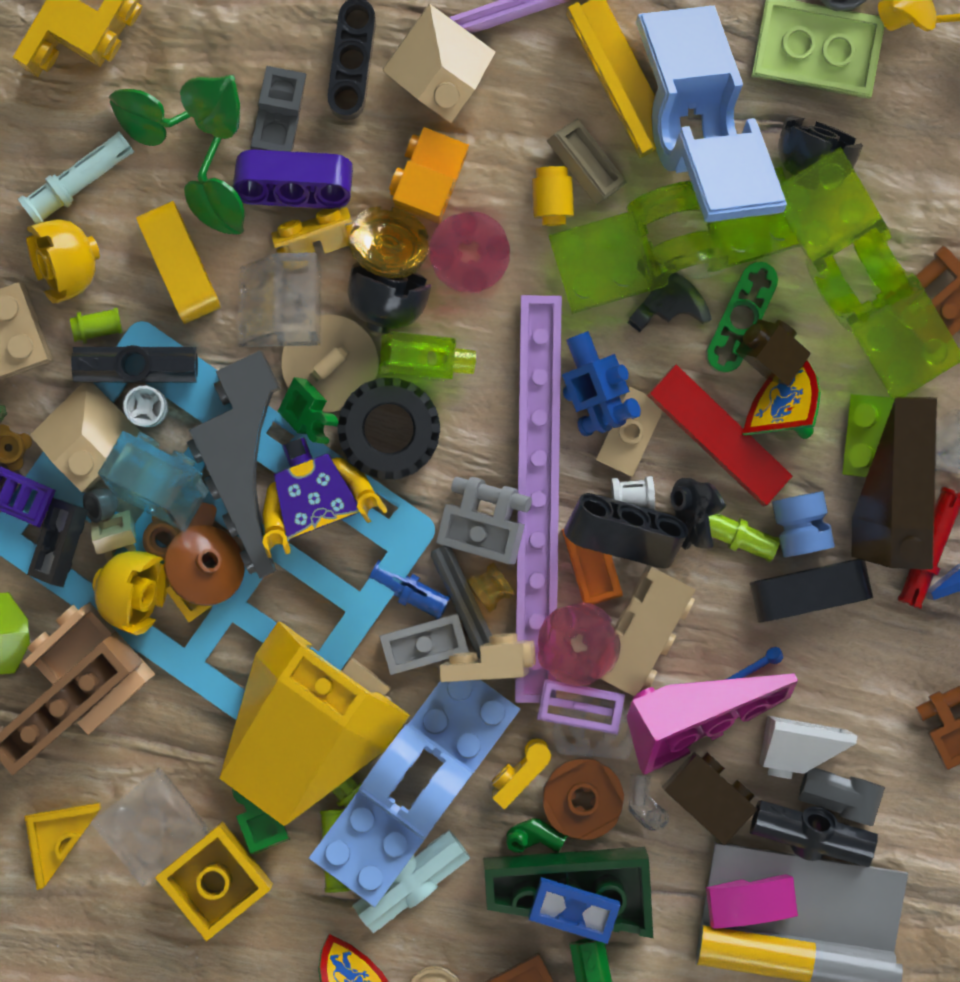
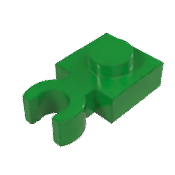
M294 377L278 409V413L299 434H307L311 442L328 444L330 440L324 434V425L337 427L339 423L334 414L322 411L327 400L307 379Z
M232 788L233 797L238 803L245 806L247 811L237 815L236 818L252 855L290 840L285 826Z

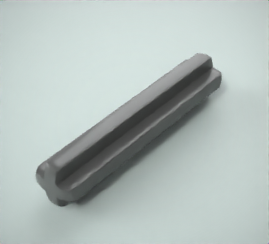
M442 546L431 552V558L475 652H477L478 658L481 659L480 646L489 643V636H492L452 548Z

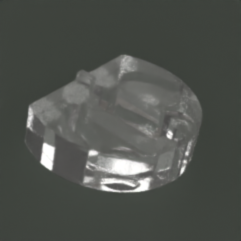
M580 695L573 698L572 701L593 703L594 697ZM599 698V704L614 708L615 701ZM624 706L622 709L618 735L621 731L623 722L628 723L626 718L628 711ZM562 707L558 715L586 720L585 711ZM604 715V723L611 724L612 717ZM554 723L552 736L557 754L627 759L633 749L634 743L629 725L626 736L617 747H612L610 744L618 735L603 732L602 741L596 740L594 748L590 747V740L584 739L585 728L568 726L571 735L576 740L575 743H568L562 732L561 724Z

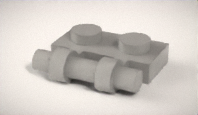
M455 477L451 490L454 493L463 495L461 506L445 504L436 543L506 564H515L525 524L510 521L514 509L526 513L529 511L532 503L531 497L519 494L518 489L503 486L500 489L486 485L485 480L476 477H470L469 480ZM481 500L496 504L494 516L477 511Z

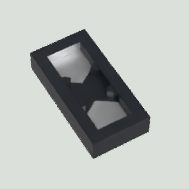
M52 499L28 570V576L51 585L64 587L67 575L71 570L72 559L80 535L84 529L88 509L60 499Z

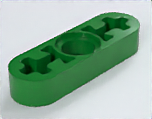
M755 262L746 267L742 272L706 350V360L713 370L720 373H728L741 365L743 358L735 352L741 344L738 340H735L731 348V353L736 356L735 361H727L724 366L717 363L719 356L714 353V349L716 347L723 348L727 343L729 336L721 335L724 327L731 334L742 337L749 329H738L731 323L730 315L735 307L745 306L753 313L752 325L758 319L762 320L778 285L777 273L771 265L765 262ZM762 270L766 273L765 280L770 284L768 288L761 287L754 298L763 301L759 308L751 300L740 299L738 295L740 291L745 295L750 293L753 282L748 279L749 274L756 275Z

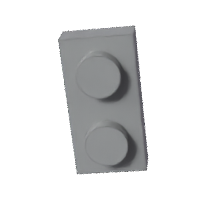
M458 613L379 636L390 675L449 659V656L454 653L469 652Z

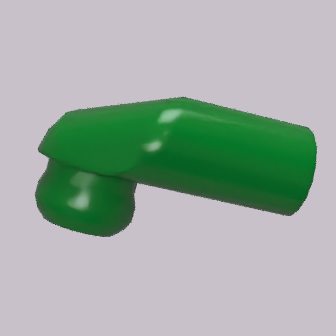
M532 818L510 828L506 835V846L514 853H521L528 847L542 843L559 853L568 836L558 832L554 827L542 820Z

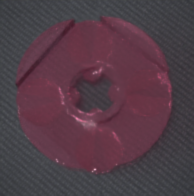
M462 212L446 218L436 228L430 241V262L436 276L444 285L457 292L479 293L491 288L503 277L509 265L510 245L504 229L495 219L481 212ZM472 242L479 245L477 253L481 258L477 262L474 260H470L468 263L461 261L463 253L459 250L460 245L463 243L469 246Z
M578 602L557 608L547 616L540 628L538 636V661L540 665L549 670L555 678L569 685L581 686L596 682L612 671L619 658L620 639L618 634L615 635L614 628L610 624L613 621L605 611L590 603ZM578 634L582 635V643L587 646V651L576 653L571 645V639L576 638Z

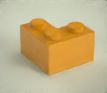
M423 127L420 136L413 134L404 156L411 160L407 161L405 169L397 167L389 187L390 195L394 196V206L440 224L468 154L469 144Z

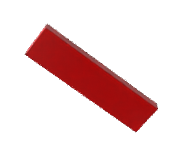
M677 364L672 366L647 394L665 414L762 506H767L793 477L751 435L744 436L742 434L744 428Z

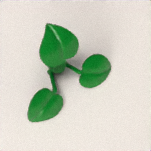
M229 75L218 78L196 77L186 81L180 91L181 101L186 111L173 118H164L165 112L161 102L144 91L119 89L112 92L109 96L110 105L118 122L131 138L141 144L148 146L160 145L167 137L165 127H172L190 117L194 118L195 124L201 131L208 134L211 133L214 136L197 177L199 181H189L184 187L186 202L192 213L208 227L227 234L238 235L245 231L243 228L245 211L238 193L233 187L220 179L207 178V171L221 139L232 137L239 128L240 102L234 76Z

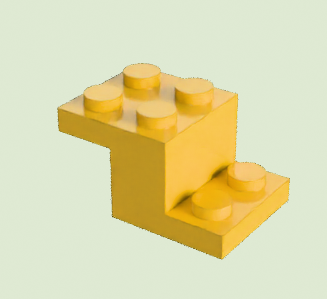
M46 0L13 58L26 71L39 77L42 70L48 72L54 65L59 55V50L55 48L60 43L101 67L105 59L110 62L115 57L122 43V40L118 39L125 25L131 27L135 23L143 6L139 4L140 0H104L99 10L96 11L79 0Z

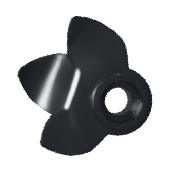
M681 478L674 484L670 499L675 510V517L683 521L688 528V535L682 548L687 550L691 544L698 548H713L709 516L716 515L724 510L726 507L725 501L711 483H701L692 478Z

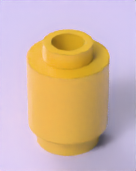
M566 166L536 168V178L532 179L534 218L542 219V226L566 225V218L574 216L573 177L568 176V168Z

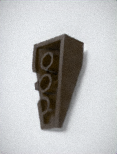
M895 397L852 515L851 557L888 568L933 569L937 397Z

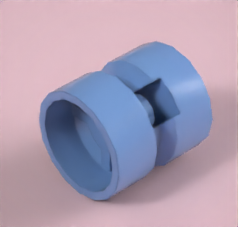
M824 491L772 501L776 524L783 526L784 529L779 535L783 557L797 556L835 547L831 525L823 520L828 513Z

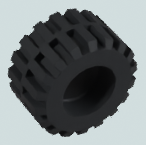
M378 378L361 385L347 398L339 415L338 436L342 451L352 465L362 473L376 479L396 480L416 473L431 459L439 442L440 422L437 409L431 398L417 385L400 378ZM385 404H393L403 408L410 415L413 422V435L410 442L402 450L394 453H384L376 450L370 445L365 435L364 428L368 415L376 407Z

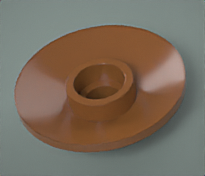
M208 525L189 527L176 535L167 547L164 557V571L167 581L177 595L192 604L212 606L229 599L242 583L245 565L240 555L241 549L228 533L219 528ZM210 556L214 560V568L205 567L202 563V557Z

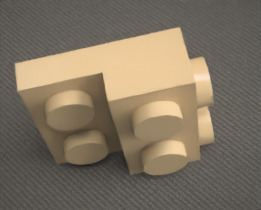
M517 633L489 636L490 642L480 646L481 659L479 660L477 652L454 653L450 655L449 661L440 665V681L453 682L525 677L529 673V667L536 665L534 640L517 641Z

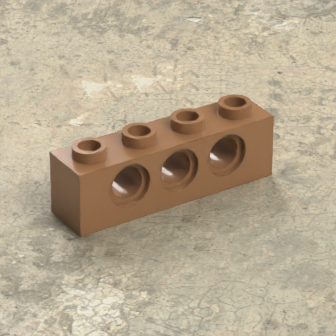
M114 632L0 732V762L12 776L16 774L142 664L143 661L121 636Z

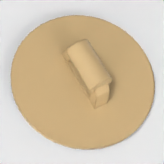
M320 315L300 324L288 337L281 358L282 374L288 388L294 377L307 379L327 400L322 411H341L351 393L366 382L376 379L378 373V353L370 335L355 321L339 315Z

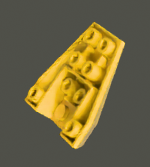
M278 621L255 654L219 779L280 824L287 826L384 753L411 715L379 692L371 693L312 651L310 649L312 646L310 642L281 621Z

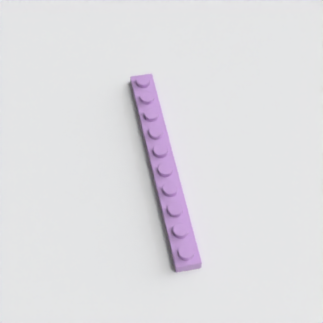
M521 295L519 494L531 497L532 503L527 513L518 511L517 522L525 524L517 555L516 633L517 641L534 640L536 665L529 667V673L525 677L515 678V703H540L544 679L556 681L562 296ZM551 689V697H556V690Z

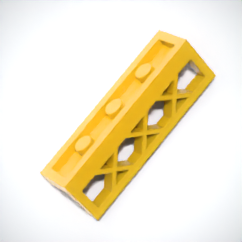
M590 0L582 5L577 2L569 6L566 16L639 158L656 151L652 130V109L655 95L607 1Z

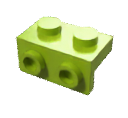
M851 394L842 475L867 477L895 397Z

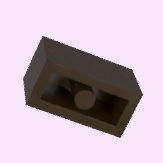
M694 751L664 783L662 788L725 846L758 810L750 802L755 795L740 781L736 780L731 785L720 775L725 768L708 752L701 758Z

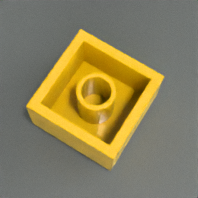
M224 821L220 822L155 876V879L206 942L269 892L274 884Z

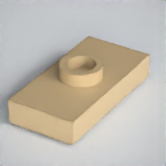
M629 386L630 392L625 394L622 403L629 398H634L640 405V416L635 419H626V423L623 426L612 428L608 431L595 461L633 477L663 411L647 394Z

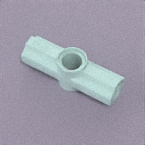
M448 830L428 844L416 856H412L375 908L362 898L353 903L352 906L363 923L374 933L391 919L393 920L407 907L411 909L437 889V884L468 861L470 856L456 836Z

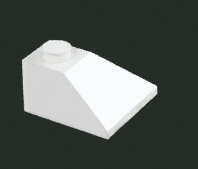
M767 716L759 764L769 768L768 775L792 779L793 772L804 774L855 745L857 735L846 729Z

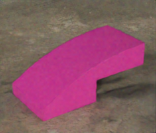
M788 874L752 882L740 879L706 887L710 926L714 929L761 924L798 916L793 876Z

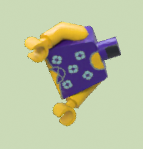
M305 437L282 445L290 468L274 474L275 481L267 487L262 512L265 531L262 543L268 558H272L270 552L272 547L279 544L283 545L285 554L288 555L290 553V546L287 538H296L358 513L362 515L367 523H370L372 521L368 517V512L371 508L379 507L383 514L387 512V509L380 497L375 494L364 473L344 458H332L330 454L313 459Z

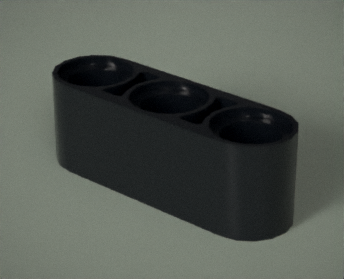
M347 0L341 6L338 14L327 95L332 113L342 120H353L359 117L366 104L376 30L375 11L367 0ZM354 10L364 11L369 16L368 23L360 29L351 28L346 23L347 16ZM349 50L359 51L364 58L362 64L356 69L345 68L341 64V58L345 52ZM344 90L353 91L358 96L357 104L348 110L341 109L335 104L336 96Z
M586 493L580 496L564 527V533L572 543L580 547L657 568H668L672 565L688 535V528L683 521L670 514L597 494Z
M861 559L750 582L758 622L782 619L873 598L866 561Z

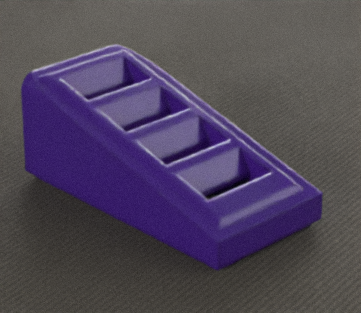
M0 466V482L3 477L6 478L0 492V511L40 528L56 490ZM18 483L22 484L13 507L9 506ZM32 490L38 491L29 512H23Z

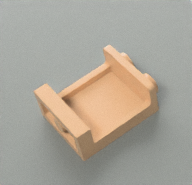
M90 602L80 609L72 605L56 620L60 627L51 636L43 632L27 647L31 654L23 663L28 668L35 665L53 685L103 640L117 632L102 618L98 610ZM143 661L142 664L89 709L77 724L87 735L92 733L155 675L153 670Z

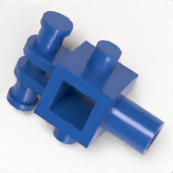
M589 331L567 339L566 342L577 368L562 374L566 384L563 388V395L566 400L573 402L576 412L587 409L589 416H582L578 419L577 425L580 433L583 436L592 435L594 431L605 433L612 428L623 426L626 423V419L639 417L641 413L640 405L634 398H629L624 403L621 402L620 395L630 392L625 381L628 379L629 373L624 365H619L616 355L613 354L599 359Z

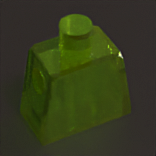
M394 331L382 334L378 375L446 381L452 380L453 373L474 374L476 350L456 348L455 338ZM429 351L435 352L437 356V363L435 365H431L428 362L427 356Z

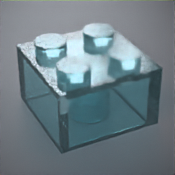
M122 431L98 474L118 498L185 532L209 492V489L201 479L203 474L193 467L195 462L188 456L175 450L169 455L158 449L160 444L144 433L138 432L135 437Z

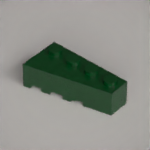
M645 847L483 858L487 910L528 917L540 878L542 877L619 901L621 906L612 932L619 933V931H625L654 939L650 867Z

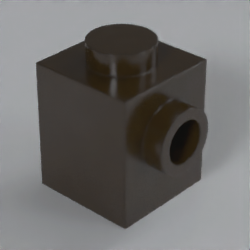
M758 319L745 332L743 342L735 351L767 380L789 386L811 355V352L795 339L797 332L780 320L772 323Z

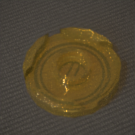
M377 206L361 212L352 223L348 240L352 256L357 262L370 272L388 278L407 277L419 271L427 259L430 248L427 240L429 235L425 226L412 214L392 207L390 211L386 209L381 210L382 206Z

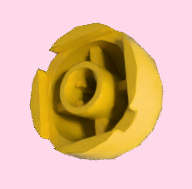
M50 220L28 226L27 231L33 233V236L26 237V244L34 273L38 281L44 278L51 288L43 291L46 297L52 303H59L83 293L94 277L96 271L95 260L100 258L99 248L94 237H86L79 226L66 220Z
M142 551L119 553L96 572L92 587L95 591V602L98 612L106 622L121 631L133 635L144 634L152 627L156 619L151 618L150 615L155 606L163 607L167 596L165 589L169 587L164 564L160 563V561L164 560L163 558Z

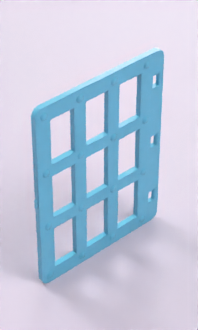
M144 321L131 325L116 346L184 347L152 324ZM137 353L127 358L125 369L130 376H136L143 372L146 364L144 357ZM199 357L197 383H146L150 387L159 390L167 399L202 423L233 409L231 403L223 405L214 387V383L220 381L216 373L218 370ZM128 383L94 384L115 403ZM268 406L261 431L257 461L276 474L290 468L282 444L267 434L273 422L295 436L290 442L305 437L313 459L325 454H330L332 458H343L326 445L311 442L307 434L297 433L280 413ZM143 440L124 457L162 483L135 523L136 551L146 552L143 546V533L146 527L152 523V506L161 494L173 488L177 489L182 499L189 503L204 502L214 505L217 509L215 521L227 529L222 515L228 513L222 499L214 500L207 485L198 479L206 465L204 461L197 464L189 447L177 464ZM42 452L26 477L56 490L54 498L83 507V495L85 493L81 492ZM366 475L375 494L377 493L398 509L388 519L374 508H371L368 512V517L372 521L370 523H367L360 513L342 520L387 551L378 565L379 569L406 578L433 539L435 525L427 515L369 475ZM22 484L14 492L9 506L13 507ZM32 490L23 512H29L38 491ZM0 512V556L28 574L37 546L36 543L23 535L30 524ZM86 516L85 520L91 523V520ZM287 538L290 553L288 555L285 554L283 545H275L270 550L273 561L345 611V614L320 650L317 651L313 647L310 648L341 671L395 592L371 578L368 579L361 591H359L289 542L290 539ZM156 539V542L160 547H167L161 541ZM126 547L118 548L114 555L128 552ZM245 567L244 577L238 590L226 601L211 607L212 609L185 647L154 625L144 634L133 635L121 631L114 626L112 627L137 654L141 653L236 720L245 689L205 661L232 623L264 643L277 622L247 602L263 578H259L257 572L249 574ZM72 568L67 575L64 587L51 585L33 578L70 605H75L77 609H80L89 602L97 609L95 591L92 587L93 583ZM395 577L392 578L399 584H402L403 582Z

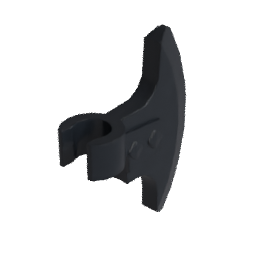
M647 260L638 261L637 271L649 281L651 291L627 322L640 333L654 315H658L668 323L679 314H689L702 324L711 321V314L705 300L686 278L675 270L659 263Z

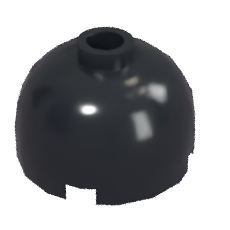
M786 118L780 133L778 152L785 169L795 175L793 180L795 184L807 189L816 190L818 184L833 185L842 181L852 171L863 147L862 143L855 144L856 138L817 121L815 126L805 127L802 126L805 118Z
M362 261L352 265L348 283V297L352 310L360 319L367 322L368 329L387 334L390 333L391 328H404L419 318L428 302L431 284L426 285L427 279L412 270L386 272L374 269L366 261ZM388 264L387 266L394 267L397 265ZM399 267V268H387V269H388V270H397V269H402L403 267Z

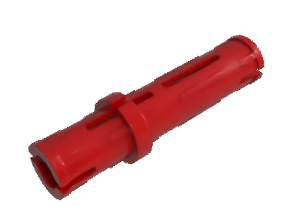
M941 487V492L935 505L933 569H910L900 596L897 598L898 601L908 603L909 606L922 609V604L933 576H938L940 568L937 566L960 510V492L956 494L955 490Z

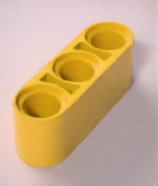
M168 202L137 216L136 219L183 324L220 309L221 305L175 202Z

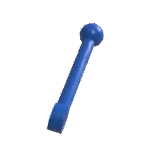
M779 647L768 649L765 657L727 679L745 678L769 663H780L784 657Z

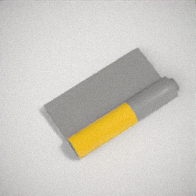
M715 842L707 887L740 879L752 882L788 874L793 876L798 916L761 924L714 929L710 926L706 893L697 944L696 965L802 982L902 981L903 965L896 963L894 950L908 872L873 866L865 867L854 863L822 858L816 861H809L800 858L796 854L726 844L724 846L720 842Z

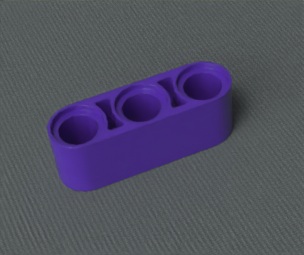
M246 150L241 152L236 158L233 189L238 193L242 203L337 209L346 206L350 201L353 165L348 158L338 154Z

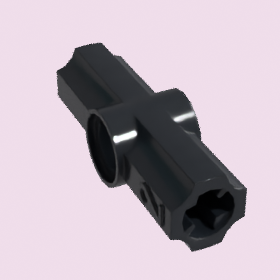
M135 345L126 347H73L71 356L73 382L197 383V347H140ZM132 354H141L145 359V369L139 375L130 376L125 369V362Z
M758 800L756 805L758 810L753 814L750 834L788 844L796 855L805 860L816 861L826 855L870 867L878 843L877 833L839 823L830 811L822 807H808L804 812Z

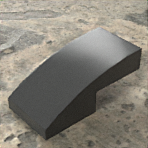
M266 66L251 150L293 151L306 73Z

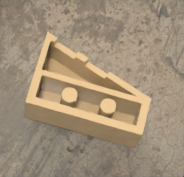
M646 565L591 672L592 675L632 696L638 694L640 690L650 688L657 674V671L652 668L660 654L666 656L676 637L672 632L679 619L685 620L695 600L692 596L696 589L652 566Z

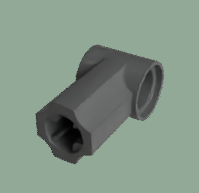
M813 768L803 776L798 800L838 812L839 816L874 826L885 787L860 778L850 776V779L825 770Z

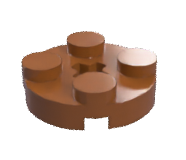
M575 758L562 763L554 769L544 785L543 807L549 822L558 832L571 838L593 840L605 835L616 825L623 809L624 792L620 780L612 769L593 758ZM579 788H582L585 792L592 790L595 794L590 799L592 807L587 810L581 805L574 807L572 804V800L576 798L575 791Z

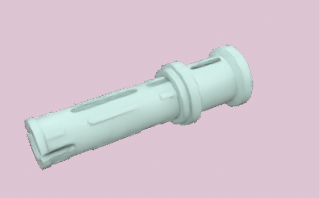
M118 131L105 143L91 151L59 176L55 174L53 176L49 175L45 178L46 183L28 197L22 195L18 198V201L36 224L44 222V219L62 206L69 207L72 205L71 202L74 201L72 198L74 195L113 168L121 160L133 154L134 150L120 131Z

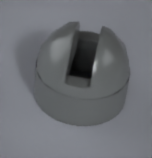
M96 488L87 491L83 495V507L88 509V518L92 522L98 523L114 515L118 507V499L111 490Z

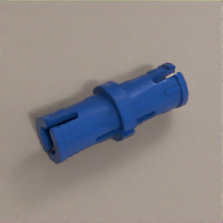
M378 560L369 578L376 580L380 584L382 583L394 591L393 596L399 598L398 603L404 606L409 603L435 617V619L442 617L450 602L449 596H445L419 582L420 577L414 574L411 577L406 576V578H402L396 574L379 569L378 565L381 560ZM395 577L403 582L402 584H399L392 578Z

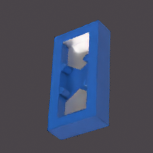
M541 877L528 917L531 921L608 944L621 905L617 900Z

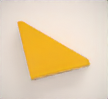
M100 802L25 815L37 890L45 888L101 809Z

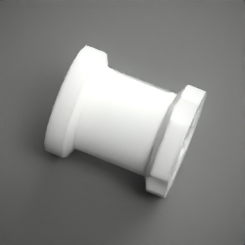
M647 476L644 480L620 482L618 478H611V499L655 510L653 477Z

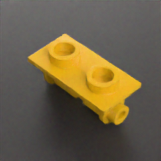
M348 208L323 209L316 214V218L304 222L291 220L278 226V231L272 232L271 236L275 248L283 246L276 249L281 265L289 262L290 266L317 257L313 242L319 240L325 254L352 245L351 241L356 239L357 234L353 223L345 226V224L352 222Z

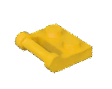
M537 737L530 739L525 745V756L514 768L508 763L492 779V785L495 787L492 790V798L504 810L550 762V750L543 739Z

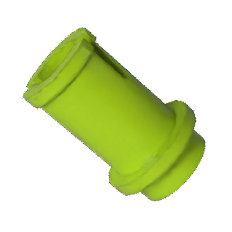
M118 308L87 315L77 312V317L70 318L74 342L83 341V344H87V339L123 333Z

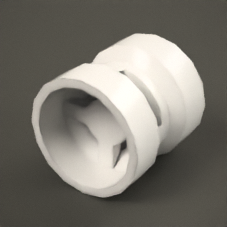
M138 386L131 389L123 402L126 417L133 424L145 428L161 424L168 413V402L165 395L150 386Z

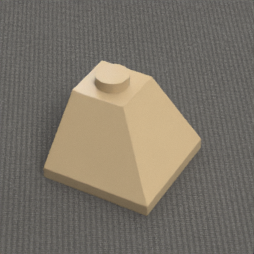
M429 3L382 71L423 104L452 123L478 86L495 51Z
M82 383L30 434L51 462L84 493L92 490L146 436L94 383Z

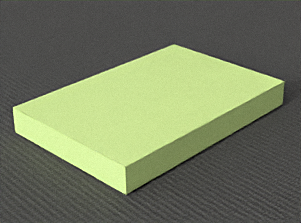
M765 0L751 77L870 99L872 97L885 26L880 16L854 11H834L826 6L795 0Z

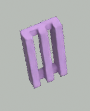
M544 679L537 720L618 735L625 694ZM551 689L615 701L614 708L551 697ZM548 705L611 716V724L547 713Z

